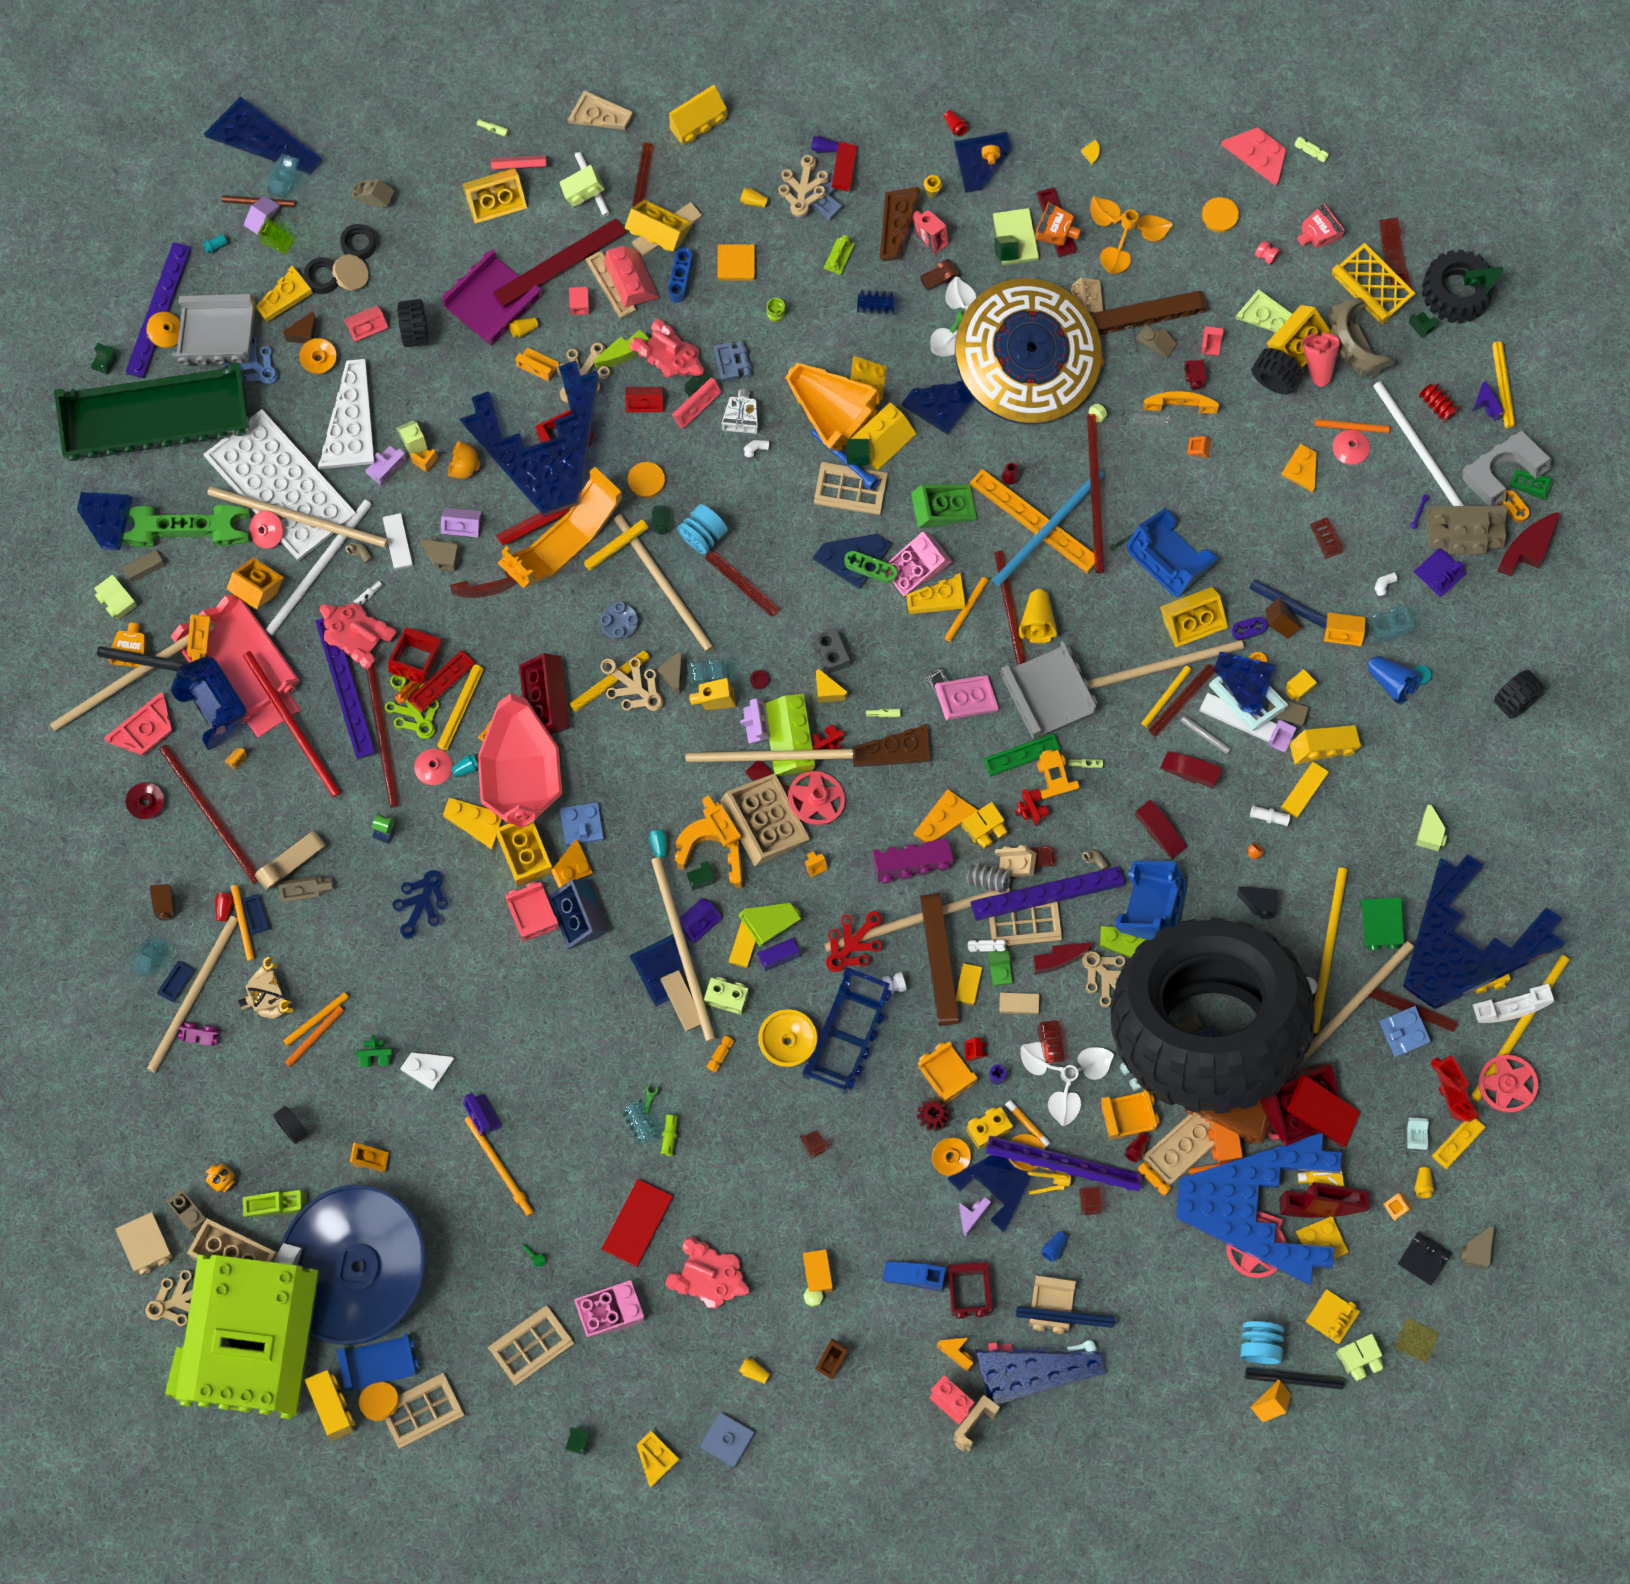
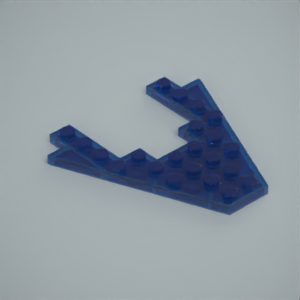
M576 360L558 366L572 413L566 417L554 420L559 437L528 448L524 447L520 433L503 438L489 391L471 397L476 413L460 418L463 426L544 517L579 505L599 374L596 370L581 376Z
M1468 854L1457 867H1454L1443 858L1439 860L1403 985L1404 989L1433 1009L1452 1002L1565 945L1564 940L1552 933L1562 922V917L1547 907L1511 948L1497 938H1494L1482 951L1453 930L1463 920V915L1451 908L1450 905L1483 869V864Z

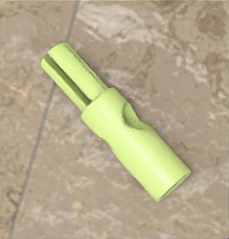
M480 119L477 121L478 126L504 137L509 132V129L491 122L488 123Z
M900 709L866 710V716L900 717Z
M1069 759L1068 765L1084 768H1103V760ZM1090 761L1092 764L1088 766L1086 762Z

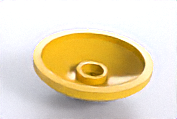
M791 1009L779 1010L769 1015L762 1023L758 1034L759 1047L766 1059L777 1066H798L812 1056L817 1044V1032L814 1024L805 1014ZM790 1039L792 1042L787 1045L784 1043V1040Z

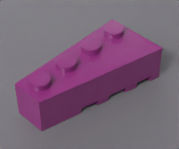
M948 839L924 842L921 844V847H918L916 844H910L901 850L896 849V847H890L887 851L881 853L879 849L873 850L872 856L877 882H882L883 884L891 883L896 878H901L902 880L909 879L912 875L918 873L920 875H927L936 869L945 871L950 866H953Z

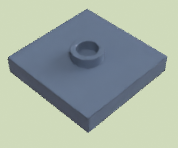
M719 1413L699 1448L735 1468L755 1432Z

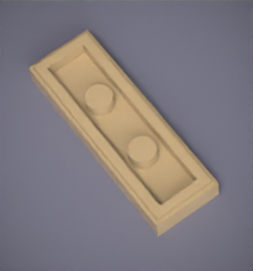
M679 970L662 977L660 980L685 1032L701 1025L694 1001Z

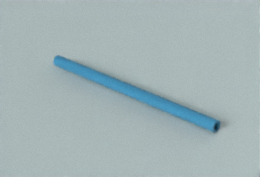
M1097 470L995 576L993 582L997 586H1000L1104 477V473L1101 470Z

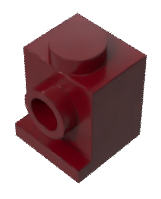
M1204 360L1185 361L1186 382H1189L1190 388L1192 390H1199L1205 387Z

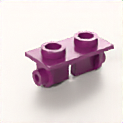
M185 1022V1024L178 1027V1029H183V1031L179 1032L178 1039H182L183 1042L196 1043L197 1036H199V1044L210 1046L218 1044L219 1037L215 1036L221 1030H217L216 1026L204 1025V1027H198L196 1023Z

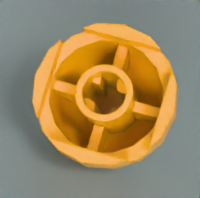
M458 441L452 452L453 458L452 463H449L448 476L462 480L472 476L474 471H478L480 461L477 460L478 454L472 445Z

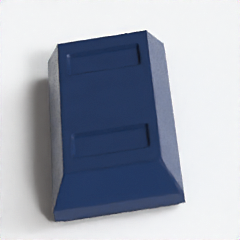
M259 894L241 899L251 935L269 930Z
M178 961L157 991V994L173 1003L195 970Z

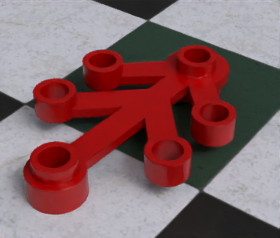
M869 912L866 916L865 924L852 938L851 924L853 919L848 914L842 916L840 921L843 925L844 948L840 952L837 942L840 937L839 931L831 929L828 932L831 954L826 959V966L831 972H839L844 966L859 965L865 967L869 963V958L866 955H860L858 958H845L850 952H878L881 950L882 944L878 940H874L871 943H858L871 927H877L881 923L882 918L878 912ZM875 915L877 922H872L870 917ZM844 917H848L850 919L849 924H845L843 922ZM836 932L837 938H831L830 933ZM878 943L879 949H873L872 944ZM861 957L866 958V964H861L859 959ZM833 959L839 960L838 966L832 964Z

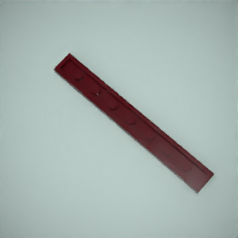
M615 218L493 292V295L504 309L522 298L533 286H542L626 235V231Z

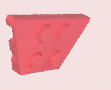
M1258 127L1222 141L1221 145L1272 184L1275 186L1278 184L1286 151L1285 147Z
M160 692L104 738L105 741L144 756L173 731L163 693Z

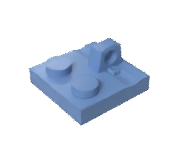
M598 802L560 808L565 846H570L575 840H578L579 844L604 840Z
M1415 1006L1379 1021L1394 1058L1431 1043Z

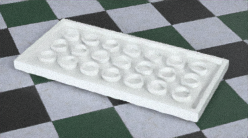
M262 409L248 419L249 431L246 432V435H227V438L222 439L203 454L207 461L239 495L343 526L356 514ZM251 508V510H252L255 514L261 512V511H259V510H256V509ZM278 516L283 524V537L280 542L298 562L334 534L327 530Z

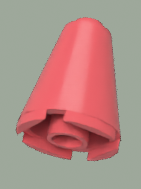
M1316 333L1310 334L1303 339L1302 346L1312 382L1319 387H1323L1331 382L1340 342L1337 336L1330 333H1322V336H1316Z

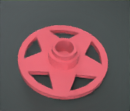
M809 771L802 773L794 779L788 791V801L791 810L799 819L808 824L825 825L831 823L839 817L844 808L845 796L841 785L836 779L824 772ZM810 776L808 786L796 785L801 779ZM822 778L830 781L835 787H824ZM793 796L803 802L800 812L794 804ZM840 797V806L835 813L831 802ZM818 812L825 819L814 820L809 817Z
M1500 1055L1488 1061L1481 1070L1479 1090L1483 1099L1492 1108L1505 1113H1514L1525 1109L1532 1103L1537 1094L1538 1079L1532 1066L1524 1059L1514 1055ZM1507 1060L1516 1061L1524 1065V1067L1513 1070ZM1496 1062V1075L1484 1077L1487 1069ZM1530 1076H1532L1533 1080L1532 1094L1524 1086V1083ZM1484 1088L1496 1092V1103L1487 1096ZM1512 1098L1524 1103L1518 1107L1506 1108Z
M1256 1219V1222L1271 1223L1264 1219ZM1276 1226L1275 1243H1286L1284 1235ZM1227 1244L1229 1261L1241 1274L1251 1278H1263L1272 1275L1278 1270ZM1231 1249L1243 1254L1241 1266L1234 1260ZM1258 1263L1269 1269V1271L1263 1273L1250 1272Z

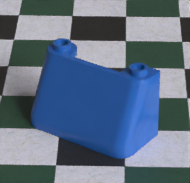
M1165 507L1137 527L1127 543V550L1170 594L1180 596L1214 566L1219 558L1208 549H1204L1198 554L1173 530L1176 525L1174 515Z
M1133 861L1132 867L1128 871L1129 880L1134 885L1126 914H1119L1115 919V927L1120 933L1152 940L1157 931L1168 926L1172 928L1177 926L1187 882L1177 862Z

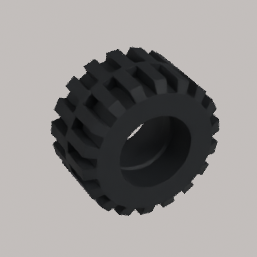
M421 299L399 301L397 311L403 346L407 348L427 345L428 330L423 301Z
M1265 348L1251 369L1252 375L1262 386L1273 392L1285 395L1292 392L1303 374L1301 366L1294 358L1273 348Z
M1527 669L1515 675L1500 689L1495 696L1494 703L1509 719H1512L1531 707L1542 695L1545 686Z

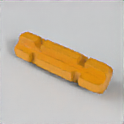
M728 1036L723 1037L721 1040L722 1044L718 1045L711 1057L712 1061L709 1060L707 1068L710 1071L717 1072L720 1067L718 1064L723 1062L729 1051L728 1048H731L734 1043L732 1038Z
M1143 1162L1138 1167V1171L1142 1175L1145 1174V1178L1155 1188H1158V1191L1163 1196L1171 1190V1187L1163 1182L1164 1180L1154 1169H1150L1151 1166L1147 1162Z

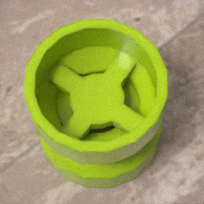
M772 298L767 302V317L773 322H779L785 316V304L779 298Z

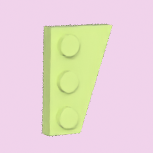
M1258 289L1236 315L1235 319L1277 332L1292 313Z

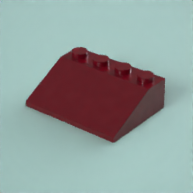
M1314 1064L1296 1072L1290 1081H1286L1276 1095L1271 1098L1263 1097L1260 1099L1265 1114L1284 1146L1291 1145L1318 1133L1317 1130L1287 1111L1301 1075L1307 1076L1340 1098L1331 1064Z

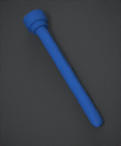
M812 429L811 434L824 445L816 429ZM829 449L847 465V455L844 452ZM847 465L863 479L864 486L867 489L873 490L879 484L880 479L874 474H867L858 465Z

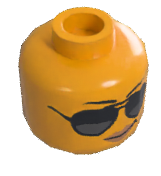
M214 1163L206 1171L209 1174L206 1177V1182L216 1192L223 1191L225 1193L236 1182L234 1180V1172L224 1163L218 1166Z

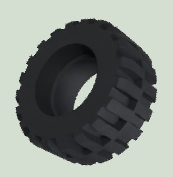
M1458 249V252L1450 250L1447 251L1446 255L1442 253L1431 262L1423 280L1422 297H1425L1424 302L1426 306H1431L1430 311L1433 314L1438 313V318L1441 320L1447 318L1450 323H1453L1454 320H1458V323H1464L1465 319H1468V322L1473 321L1476 316L1480 317L1484 310H1487L1495 286L1487 296H1485L1483 284L1474 286V294L1468 297H1456L1449 294L1442 285V280L1448 276L1460 275L1464 277L1466 271L1490 268L1491 266L1488 262H1483L1484 258L1480 255L1478 257L1474 256V252L1469 251V253H1465L1464 250Z

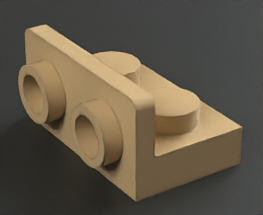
M1081 277L1072 284L1071 293L1084 305L1089 313L1103 311L1100 280Z
M1020 845L1018 848L1003 847V849H995V854L1000 856L999 868H1003V874L1006 870H1010V877L1032 876L1034 874L1037 853L1030 850L1028 846Z

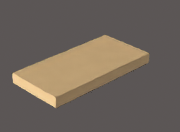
M1195 1112L1193 1115L1189 1114L1143 1156V1160L1170 1186L1214 1146V1142L1209 1141L1208 1138L1209 1122H1205V1119L1200 1118Z

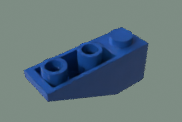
M886 1261L883 1282L941 1292L945 1267Z

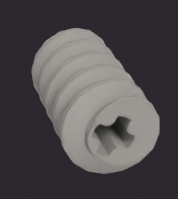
M978 863L976 867L972 864L968 871L967 883L970 886L975 885L983 889L989 888L991 891L996 890L999 893L1006 892L1010 883V870H1006L1003 874V868H999L996 873L995 866H992L989 871L987 864L984 865L983 869L981 863Z

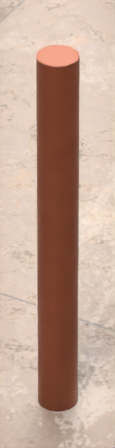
M222 195L221 201L222 203L253 205L260 198ZM271 199L280 207L295 208V200Z

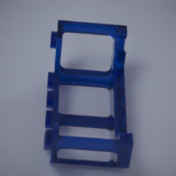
M846 967L844 971V978L839 986V991L816 1047L802 1072L803 1078L808 1080L811 1078L841 1089L844 1094H847L849 1089H853L856 1081L855 1076L859 1077L863 1066L860 1064L862 1059L866 1060L870 1048L867 1047L870 1041L874 1042L877 1035L876 1025L877 1023L881 1025L885 1015L882 1013L885 1002L889 1001L892 994L890 983ZM853 975L885 987L880 1002L851 992L849 987ZM847 999L877 1011L865 1040L837 1030L834 1027L844 1001ZM830 1037L841 1039L861 1048L853 1070L849 1073L848 1077L819 1065ZM814 1072H820L843 1081L845 1085L814 1074Z

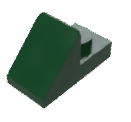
M1503 267L1466 271L1463 279L1464 285L1478 286L1483 284L1485 296H1487L1501 278Z

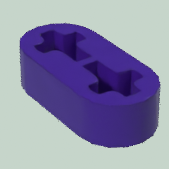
M1254 617L1237 622L1233 625L1232 636L1236 640H1245L1262 635L1266 631L1267 622L1262 617ZM1256 622L1259 625L1262 624L1261 630H1258L1257 627L1251 629V627H1254ZM1239 627L1241 630L1248 629L1243 632V635L1236 633Z

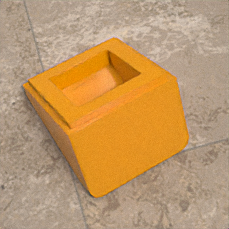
M236 748L225 760V763L236 770L247 758L245 750L243 748Z
M1403 1192L1396 1194L1383 1204L1393 1220L1398 1219L1413 1209Z

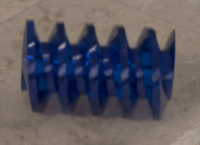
M861 289L857 300V313L860 308H862L863 313H866L867 308H869L871 314H873L874 309L877 310L878 314L884 309L885 315L888 314L889 310L894 315L895 297L893 292L890 291L887 296L886 292L883 291L881 296H879L878 290L875 291L874 295H872L871 290H868L865 295L863 289Z

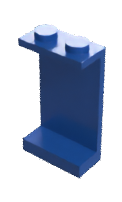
M404 1333V1337L347 1351L344 1348L337 1349L345 1391L368 1387L377 1382H389L417 1375L416 1369H419L417 1357L413 1358L412 1350L415 1349L413 1338H409L408 1334Z

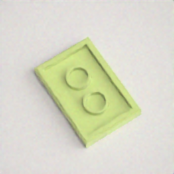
M1029 208L993 213L996 236L1012 235L1018 241V259L1002 261V265L1038 260L1039 256Z

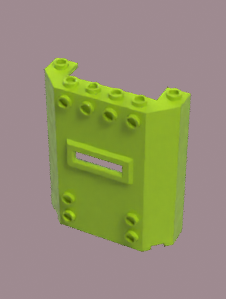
M198 1255L175 1400L180 1402L181 1406L192 1407V1403L210 1408V1404L218 1405V1409L223 1410L237 1407L240 1412L250 1413L251 1409L259 1410L258 1414L271 1415V1412L281 1414L280 1418L292 1419L293 1416L298 1417L319 1271L302 1269L301 1266L219 1255H211V1257ZM222 1337L265 1343V1349L262 1352L222 1347Z

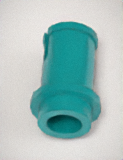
M223 234L209 241L205 240V243H203L207 254L213 253L214 250L227 245Z

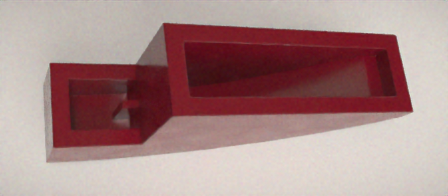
M1560 513L1550 514L1525 529L1506 551L1497 572L1512 576L1517 561L1539 568Z
M1313 1182L1304 1193L1285 1190L1279 1197L1280 1215L1292 1217H1337L1361 1213L1370 1209L1367 1191Z

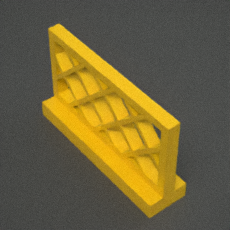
M1365 242L1340 265H1336L1332 269V276L1354 298H1362L1366 305L1365 309L1381 325H1384L1396 311L1415 295V292ZM1365 250L1370 255L1369 260H1358V254ZM1348 263L1356 264V272H1347L1344 267ZM1358 264H1369V273L1358 272ZM1371 264H1379L1382 267V273H1371ZM1358 276H1369L1368 285H1360L1357 282ZM1371 276L1382 277V285H1370ZM1384 277H1392L1395 280V285H1384ZM1370 289H1381V298L1372 297ZM1383 289H1395L1394 298H1383ZM1397 289H1404L1408 295L1405 298H1396ZM1383 301L1394 302V308L1387 312L1383 308Z

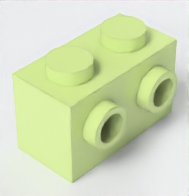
M591 165L559 182L566 200L573 207L582 204L587 199L605 190L598 172Z
M716 977V979L711 978L704 1003L742 1015L748 997V988H745L746 986L741 983H727V980Z

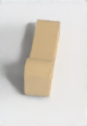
M313 830L271 863L269 862L255 873V877L267 891L322 850L326 844L316 831Z

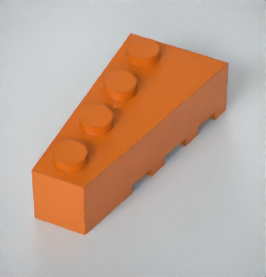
M1205 1119V1122L1210 1124V1129L1207 1130L1209 1141L1214 1142V1148H1211L1213 1160H1217V1164L1242 1159L1239 1134L1209 1119Z

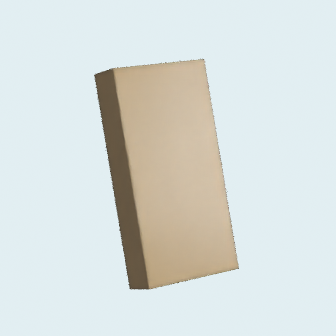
M1000 993L999 1013L1038 1015L1039 994Z

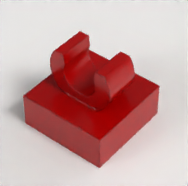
M974 1037L964 1042L965 1061H974L987 1056V1053H982V1048L987 1046L985 1042H982V1038Z

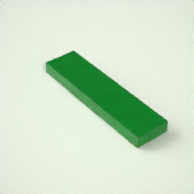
M1053 733L983 758V762L989 777L1039 760L1040 755L1047 750H1058L1061 752V748Z

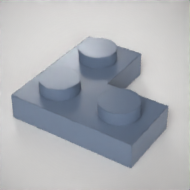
M827 172L829 180L819 185L824 187L826 195L810 206L830 221L842 209V205L830 197L836 188H831L833 176ZM814 190L806 194L805 199L813 195Z

